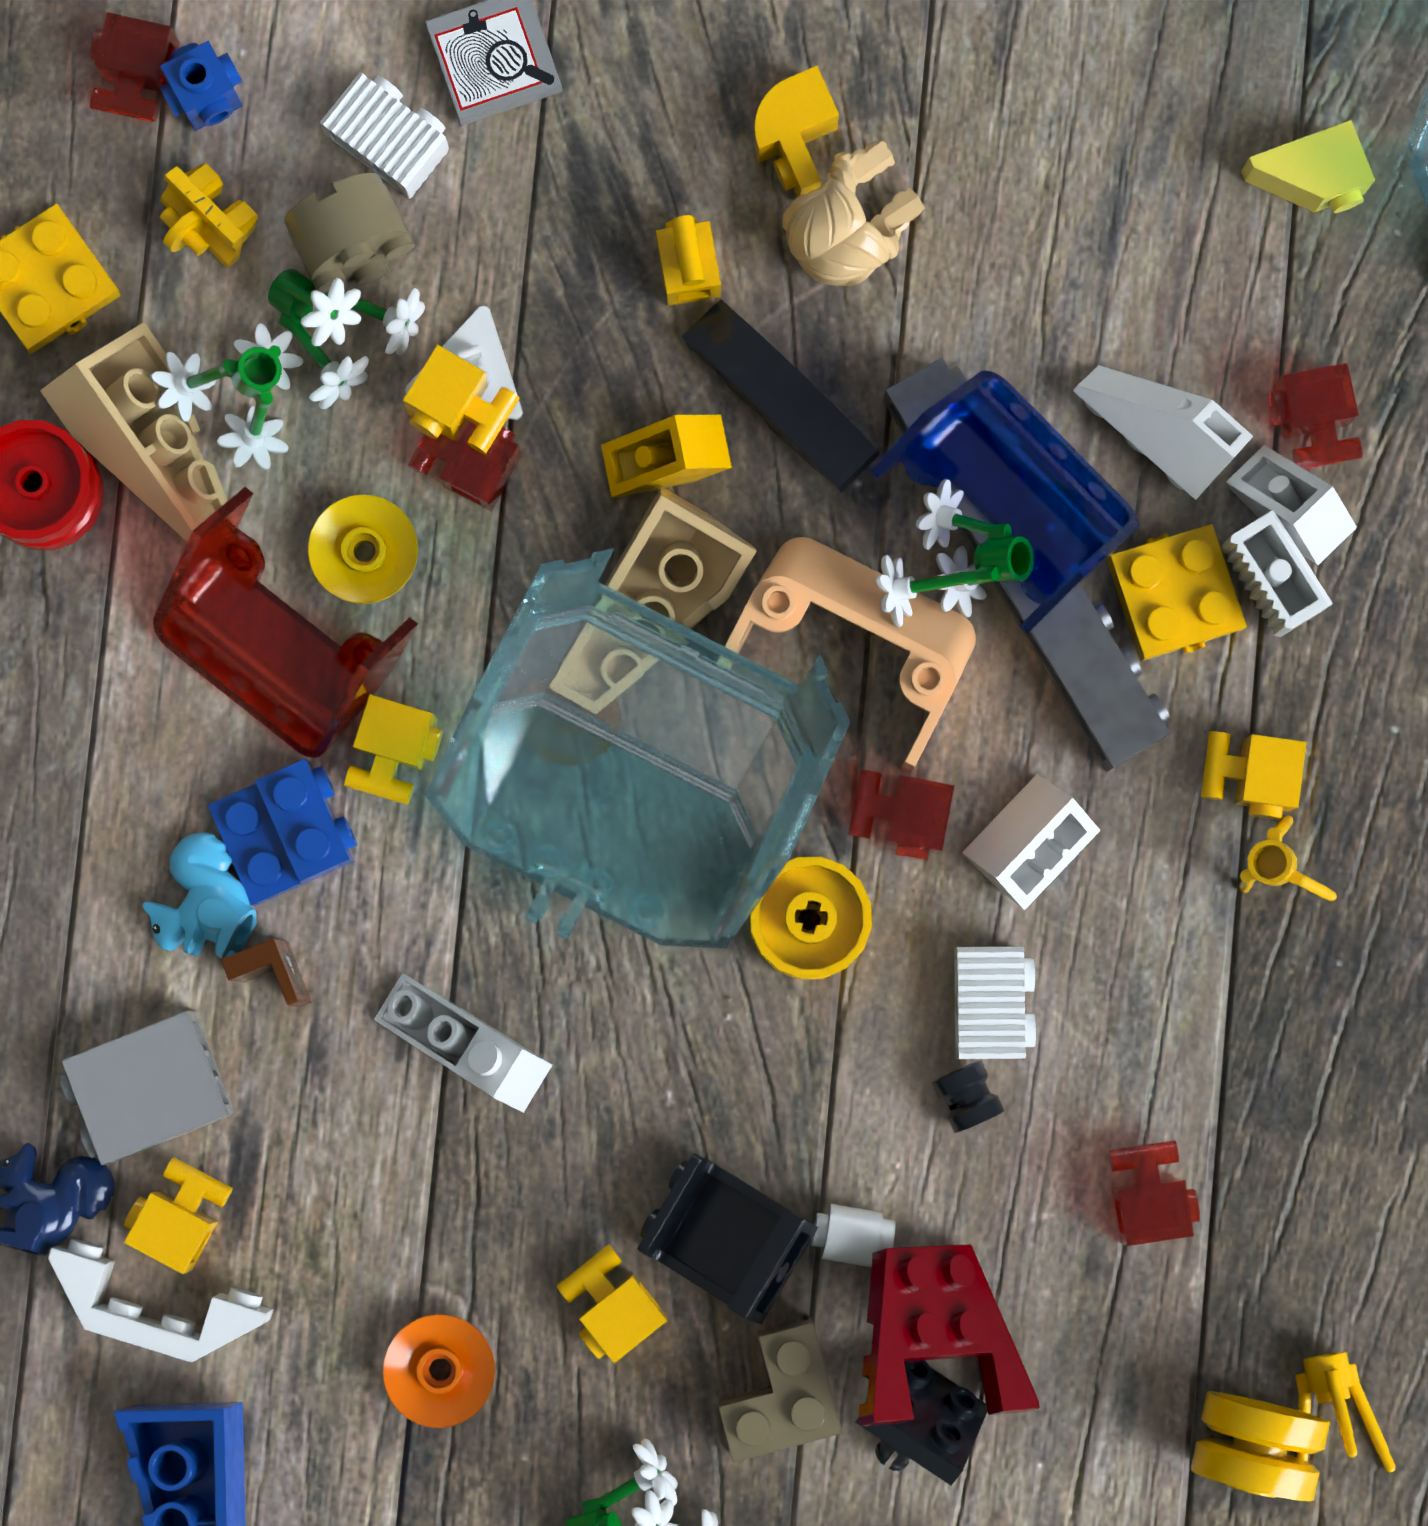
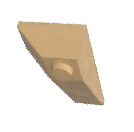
M145 322L74 364L42 388L40 392L71 436L199 552L235 527L237 523L214 465L203 459L195 438V434L200 432L195 415H191L189 421L183 422L177 412V402L164 409L157 406L160 396L168 388L154 383L150 375L157 371L168 372L165 363L166 352Z
M661 486L550 684L594 710L599 711L642 674L655 659L674 643H678L686 636L689 630L712 610L715 611L729 599L757 549L707 512Z

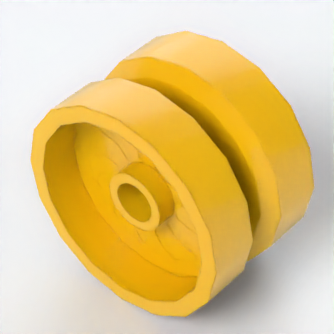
M821 856L796 857L776 866L758 885L749 910L750 935L760 956L777 972L798 980L824 979L846 969L864 950L872 929L871 902L862 882L843 864ZM806 909H813L820 916V924L813 930H806L802 927L803 923H799L800 913Z
M1208 1391L1201 1420L1211 1430L1232 1436L1234 1439L1229 1441L1205 1438L1197 1441L1190 1470L1200 1476L1224 1483L1226 1486L1266 1497L1314 1501L1320 1472L1310 1462L1287 1455V1450L1314 1454L1325 1450L1330 1421L1310 1413L1261 1400Z

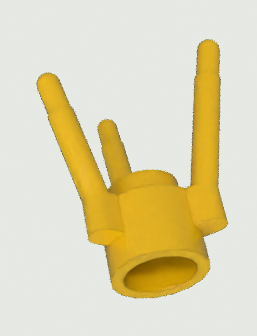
M1289 815L1284 816L1274 828H1270L1267 831V840L1257 843L1250 850L1247 858L1248 868L1240 874V891L1247 893L1256 880L1270 886H1280L1290 881L1323 899L1334 901L1337 896L1333 890L1296 870L1297 858L1294 851L1288 845L1282 843V837L1291 827L1293 818Z
M1346 1351L1302 1359L1305 1373L1295 1374L1299 1393L1298 1410L1311 1414V1393H1315L1317 1403L1333 1402L1346 1454L1353 1458L1357 1455V1448L1345 1399L1351 1398V1392L1385 1470L1390 1473L1395 1470V1463L1360 1384L1356 1363L1349 1364ZM1297 1452V1458L1308 1461V1454Z

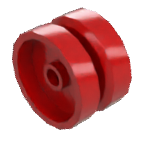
M18 420L0 427V534L9 541L29 550L54 551L76 543L94 526L103 507L104 481L96 460L66 430L44 420ZM42 478L41 487L35 492H30V490H35L39 487L38 479Z

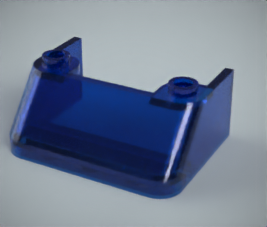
M984 370L979 372L924 411L870 470L879 479L896 465L902 463L907 474L918 484L939 487L941 481L949 479L959 490H963L964 495L993 524H1010L1012 536H1023L1029 541L1034 554V564L1029 577L1021 581V587L1029 599L1041 605L1021 624L1028 633L1073 593L1139 526L1137 515L1127 501L1006 379L992 371Z

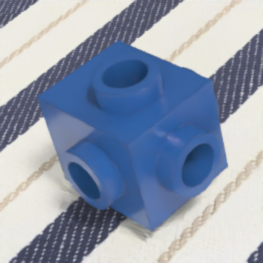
M209 40L201 45L190 43L178 48L170 55V61L160 66L169 82L160 87L161 92L175 117L185 112L195 131L205 126L216 125L227 119L233 111L243 107L234 89V86L243 82L227 52L217 57Z

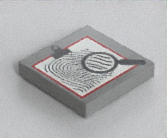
M486 0L425 21L461 126L563 92L532 0Z

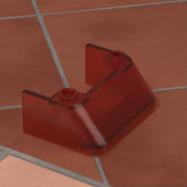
M244 487L192 531L153 617L154 631L167 649L294 750L307 757H320L338 740L367 704L369 694L374 695L391 674L418 623L409 617L384 642L370 634L359 632L351 635L342 646H339L259 582L265 569V560L261 548L254 539L238 529L239 523L254 494Z

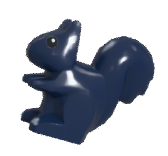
M26 1143L19 1153L0 1161V1189L7 1191V1194L0 1195V1209L5 1210L7 1215L4 1227L0 1228V1246L46 1256L52 1247L60 1244L73 1232L79 1217H84L88 1220L93 1219L99 1211L106 1210L111 1197L114 1196L115 1180L107 1165H101L100 1161L96 1158L80 1155L69 1159L60 1167L52 1184L34 1180L37 1157L36 1148L31 1143Z

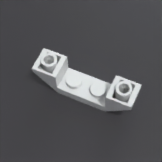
M71 1238L69 1246L62 1244L52 1247L48 1257L84 1330L188 1362H194L263 1325L271 1319L274 1310L260 1305L263 1298L261 1295L231 1287L228 1295L220 1293L212 1297L200 1334L194 1332L195 1322L182 1317L164 1314L162 1321L151 1319L141 1315L142 1306L118 1298H110L108 1305L103 1304L102 1301L115 1260L101 1256L103 1247L84 1240Z

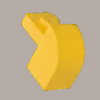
M814 66L776 84L761 101L755 119L754 147L758 163L779 155L780 158L773 161L777 176L784 190L794 189L797 197L802 194H808L810 191L821 186V178L805 143L833 132L838 128L839 112L818 66Z

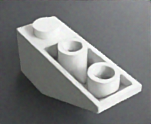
M1100 365L1073 390L1084 400L1087 408L1093 414L1104 418L1125 437L1131 448L1147 456L1166 473L1167 478L1174 486L1186 491L1195 500L1253 437L1252 434L1211 399Z
M404 973L401 974L374 1018L376 1022L485 1093L523 1113L552 1067V1064Z

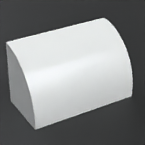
M1036 774L962 853L999 890L1025 910L1095 837L1100 829L1071 796L1039 774Z

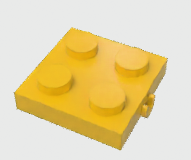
M58 204L53 205L23 226H16L14 228L15 231L7 236L5 234L2 235L0 240V313L29 355L65 332H68L69 335L76 334L87 325L86 318L121 296L118 288ZM79 321L76 326L70 327L73 323Z
M1213 524L1171 537L1168 536V533H1165L1157 538H1149L1146 540L1147 544L1112 554L1106 558L1140 662L1182 649L1183 654L1194 652L1206 647L1204 643L1206 641L1242 631L1247 627Z

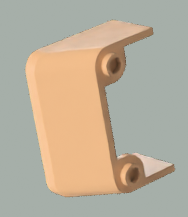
M797 537L788 540L780 547L751 594L715 664V675L724 680L726 679L754 624L770 632L781 633L789 631L800 623L810 603L910 652L900 673V689L904 697L911 704L928 712L900 768L910 774L916 766L974 650L976 634L973 625L960 613L952 609L943 612L940 603L917 593L915 598L908 599L912 609V616L905 617L903 615V624L901 627H897L892 621L891 613L881 610V600L887 592L879 589L875 580L878 575L883 574L811 538Z

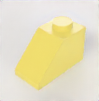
M1352 120L1251 156L1241 170L1245 182L1314 213L1331 207L1333 213H1340L1359 205L1364 201L1362 195L1367 192L1375 181Z

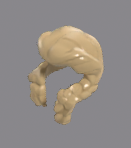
M884 140L872 142L865 149L859 148L851 154L849 152L837 153L830 167L831 172L827 174L825 182L819 188L794 199L782 215V226L787 231L786 240L790 252L803 270L818 282L837 287H852L863 283L877 267L898 255L901 231L905 230L910 221L914 220L925 209V205L921 202L919 195L914 193L912 188H908L906 191L897 193L892 202L885 205L881 214L874 216L870 223L866 221L863 208L855 195V188L858 183H865L871 180L876 174L895 164L893 155L887 148Z

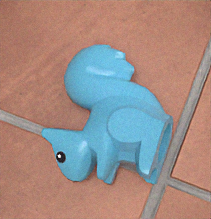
M207 832L190 834L177 844L169 859L170 873L174 881L188 891L185 900L178 909L155 902H144L143 909L150 915L155 941L163 950H175L184 942V952L197 957L206 942L211 941L215 943L216 955L225 958L244 949L257 923V912L250 906L248 896L240 881L227 872L232 858L226 852V845L217 839L215 835Z

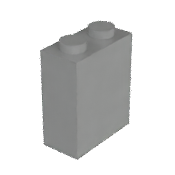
M196 1011L182 1012L62 1060L66 1072L60 1075L63 1092L71 1106L78 1104L86 1124L79 1128L83 1145L91 1158L98 1156L101 1165L114 1163L235 1114Z

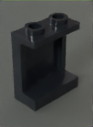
M694 1153L689 1161H683L674 1171L669 1182L671 1192L662 1207L655 1209L645 1220L640 1232V1237L643 1239L637 1250L659 1261L728 1305L727 1308L741 1317L762 1325L819 1227L712 1161Z

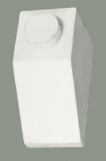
M1265 445L1226 481L1230 490L1258 518L1274 510L1300 553L1317 565L1357 528L1333 486Z

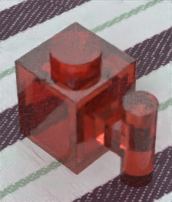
M107 12L103 29L97 28L94 32L90 55L91 60L95 61V66L104 80L115 82L116 86L114 91L94 87L90 98L91 109L156 122L159 114V101L142 98L141 93L142 89L161 92L160 87L169 83L160 66L170 61V55L179 47L180 42L171 26Z
M1348 363L1287 374L1278 380L1274 385L1275 392L1269 394V408L1274 424H1282L1285 439L1310 434L1312 446L1293 449V463L1303 469H1310L1362 458L1363 451L1359 437L1338 440L1336 433L1337 428L1349 426L1359 416Z
M468 422L459 441H453L443 434H440L437 439L424 434L408 463V467L427 476L436 457L447 462L439 477L443 487L492 512L522 455L519 445L512 442L516 435L507 428L502 427L487 453L482 454L467 444L468 439L477 427L471 422Z
M860 770L848 835L870 839L874 818L889 821L885 844L897 846L896 856L918 861H928L929 852L941 853L955 785L900 775L896 782L894 798L878 795L882 778L881 773Z
M1176 1141L1109 1150L1112 1172L1133 1169L1135 1184L1112 1187L1120 1243L1132 1246L1194 1236L1192 1223L1200 1222V1209L1195 1189H1186V1183L1183 1179L1160 1180L1158 1165L1179 1162Z

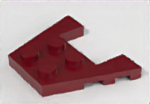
M971 1244L886 1248L872 1254L867 1323L873 1324L871 1354L864 1356L862 1377L869 1379L867 1403L860 1404L859 1406L860 1426L895 1424L914 1419L904 1362L978 1357L988 1415L1021 1413L1040 1408L1038 1397Z

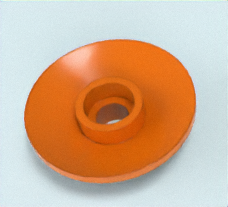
M447 1314L424 1316L406 1325L390 1343L383 1364L384 1385L395 1408L412 1422L431 1428L455 1426L474 1416L489 1398L495 1380L493 1352L484 1335L466 1320ZM441 1358L449 1362L451 1374L448 1378L438 1379L432 1374L431 1364L434 1360Z

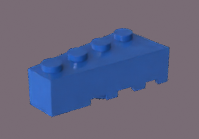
M243 1402L137 1404L114 1411L119 1432L123 1431L130 1456L126 1460L132 1482L136 1481L145 1514L141 1516L144 1526H246Z

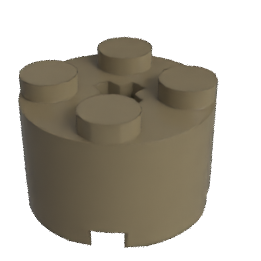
M375 173L358 174L331 183L336 193L319 201L314 192L293 206L284 218V223L315 290L319 292H329L331 284L336 278H340L343 284L353 279H356L360 286L373 283L387 274L388 270L385 266L387 262L405 255L415 247V243L388 187L381 180L380 176Z

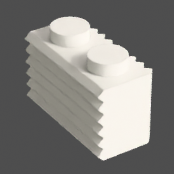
M359 72L320 121L322 130L328 138L410 199L421 187L422 183L427 180L429 174L434 171L436 165L447 154L449 146L446 137L442 134L446 128L427 110L420 108L415 113L400 102L403 97L402 93L383 77L377 75L372 81Z
M1274 510L1234 533L1222 544V553L1228 554L1226 562L1233 563L1232 571L1239 572L1238 580L1245 582L1244 590L1251 591L1249 599L1257 600L1255 608L1263 610L1261 617L1267 618V626L1274 628L1273 636L1282 637L1333 604Z
M1024 947L954 948L955 1059L1026 1058V1047H1035V1015L1025 1014V992H1034L1035 965L1033 958H1024Z

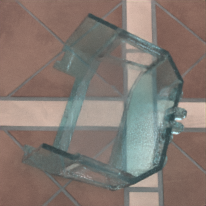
M615 548L594 552L590 559L567 564L564 559L543 563L538 569L474 690L425 796L464 846L541 884L524 919L534 924L542 919L549 906L548 900L553 891L572 900L567 911L563 912L557 924V936L567 940L583 908L586 907L661 946L726 949L790 859L850 725L842 703H835L825 678L828 672L820 654H818L798 685L603 585L598 581Z

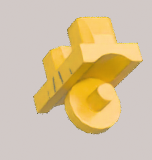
M203 163L186 173L178 166L174 167L164 176V180L168 185L160 199L167 207L160 215V219L170 228L164 237L163 244L171 252H177L188 246L197 256H200L208 249L228 269L239 260L243 243L255 231L258 222L257 213L245 201L239 199L222 212L212 200L222 193L223 183L219 175L207 163Z

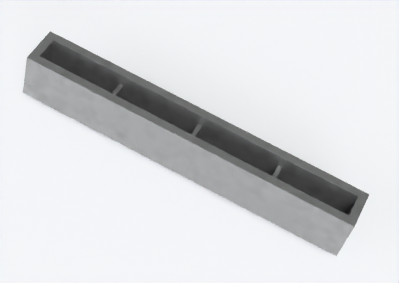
M943 357L888 388L885 391L883 402L936 490L944 479L950 480L951 492L963 490V498L957 506V509L962 511L963 516L990 524H1010L1012 536H1023L1031 544L1034 564L1032 572L1024 581L992 582L1108 772L1170 735L1171 733L1166 727V724L1171 722L1170 715L1160 698L1155 693L1148 696L1137 677L1142 675V670L1127 646L1121 649L1118 648L1108 631L1114 627V624L1103 604L1098 599L1091 602L1080 583L1085 581V576L1076 559L1069 552L1065 555L1061 554L1052 539V536L1057 534V530L1050 516L1042 506L1034 509L1023 490L1028 488L1029 485L1021 468L1013 459L1008 462L1004 460L995 445L1000 441V436L993 422L986 413L978 416L967 397L972 395L967 379L957 366L949 369ZM960 528L974 553L977 546L988 539L987 535Z

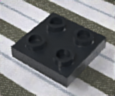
M926 1361L904 1362L914 1419L902 1423L861 1427L881 1439L875 1448L876 1457L881 1464L885 1465L894 1451H896L898 1455L891 1463L890 1470H904L911 1459L952 1486L965 1467L988 1412L987 1405L967 1388L958 1386L931 1368ZM858 1415V1418H857V1420H856V1422H855V1423H857L858 1425H860V1424H859V1415Z

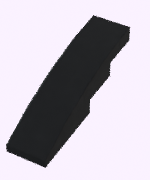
M722 299L682 335L687 346L720 374L734 393L764 418L769 429L840 492L851 484L880 455L878 449L796 367Z

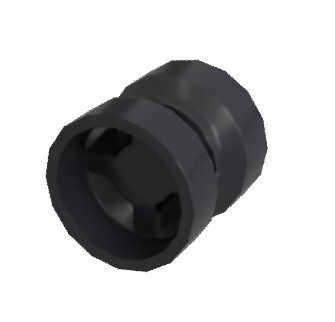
M982 1060L964 1066L931 1082L938 1098L945 1100L950 1109L947 1118L954 1133L971 1128L1004 1112L999 1097L990 1093L987 1087L988 1073Z

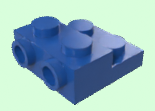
M306 758L255 780L256 784L207 805L221 838L226 845L228 854L232 858V863L251 906L259 905L355 862L349 850L357 846L353 831L344 815L337 819L335 818L327 800L335 796L330 779L322 765L313 768L311 762Z

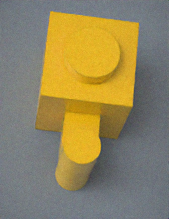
M684 215L673 218L665 223L666 229L656 230L657 248L668 306L721 297V281L710 221L698 223L697 218L691 215Z
M437 344L404 397L403 402L407 414L412 416L409 423L433 439H437L440 434H443L455 441L466 421L468 420L477 427L468 439L467 444L474 450L486 454L520 398L511 390L501 387L491 404L481 399L488 387L485 372Z
M369 694L353 747L361 753L374 756L375 759L371 771L350 765L345 777L344 786L408 805L413 793L414 784L395 779L394 777L399 764L422 771L425 759L434 761L443 734V730L435 728L438 720L433 713Z
M1209 731L1200 797L1223 800L1225 779L1237 781L1235 804L1249 806L1248 815L1282 819V811L1289 812L1299 807L1307 742L1251 734L1243 739L1241 757L1228 755L1230 733Z
M173 1157L167 1165L163 1177L181 1186L176 1198L161 1190L151 1192L147 1199L140 1196L132 1206L124 1222V1226L130 1229L124 1243L179 1273L185 1274L193 1270L218 1223L217 1220L197 1210L203 1198L223 1207L233 1188Z
M608 1244L556 1285V1287L569 1303L586 1290L594 1298L596 1303L581 1314L579 1318L585 1326L579 1332V1335L598 1359L607 1354L612 1362L616 1363L666 1323L668 1316L634 1273L615 1287L606 1274L619 1265L622 1259L612 1246Z

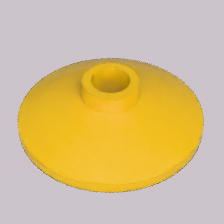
M354 495L333 503L318 517L309 537L308 556L315 577L329 593L346 602L371 604L393 596L408 582L417 563L418 540L412 523L406 514L395 504L373 495ZM363 543H370L375 547L374 557L367 562L359 561L356 558V550Z

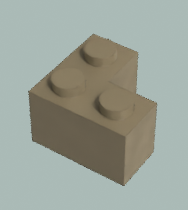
M812 1317L758 1331L771 1386L720 1399L718 1404L733 1463L843 1434Z

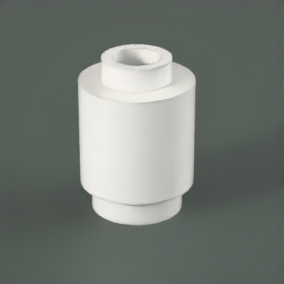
M830 1203L826 1214H816L814 1225L819 1228L811 1240V1246L821 1247V1259L871 1267L872 1254L874 1252L893 1248L896 1223L895 1220L884 1219L882 1212Z

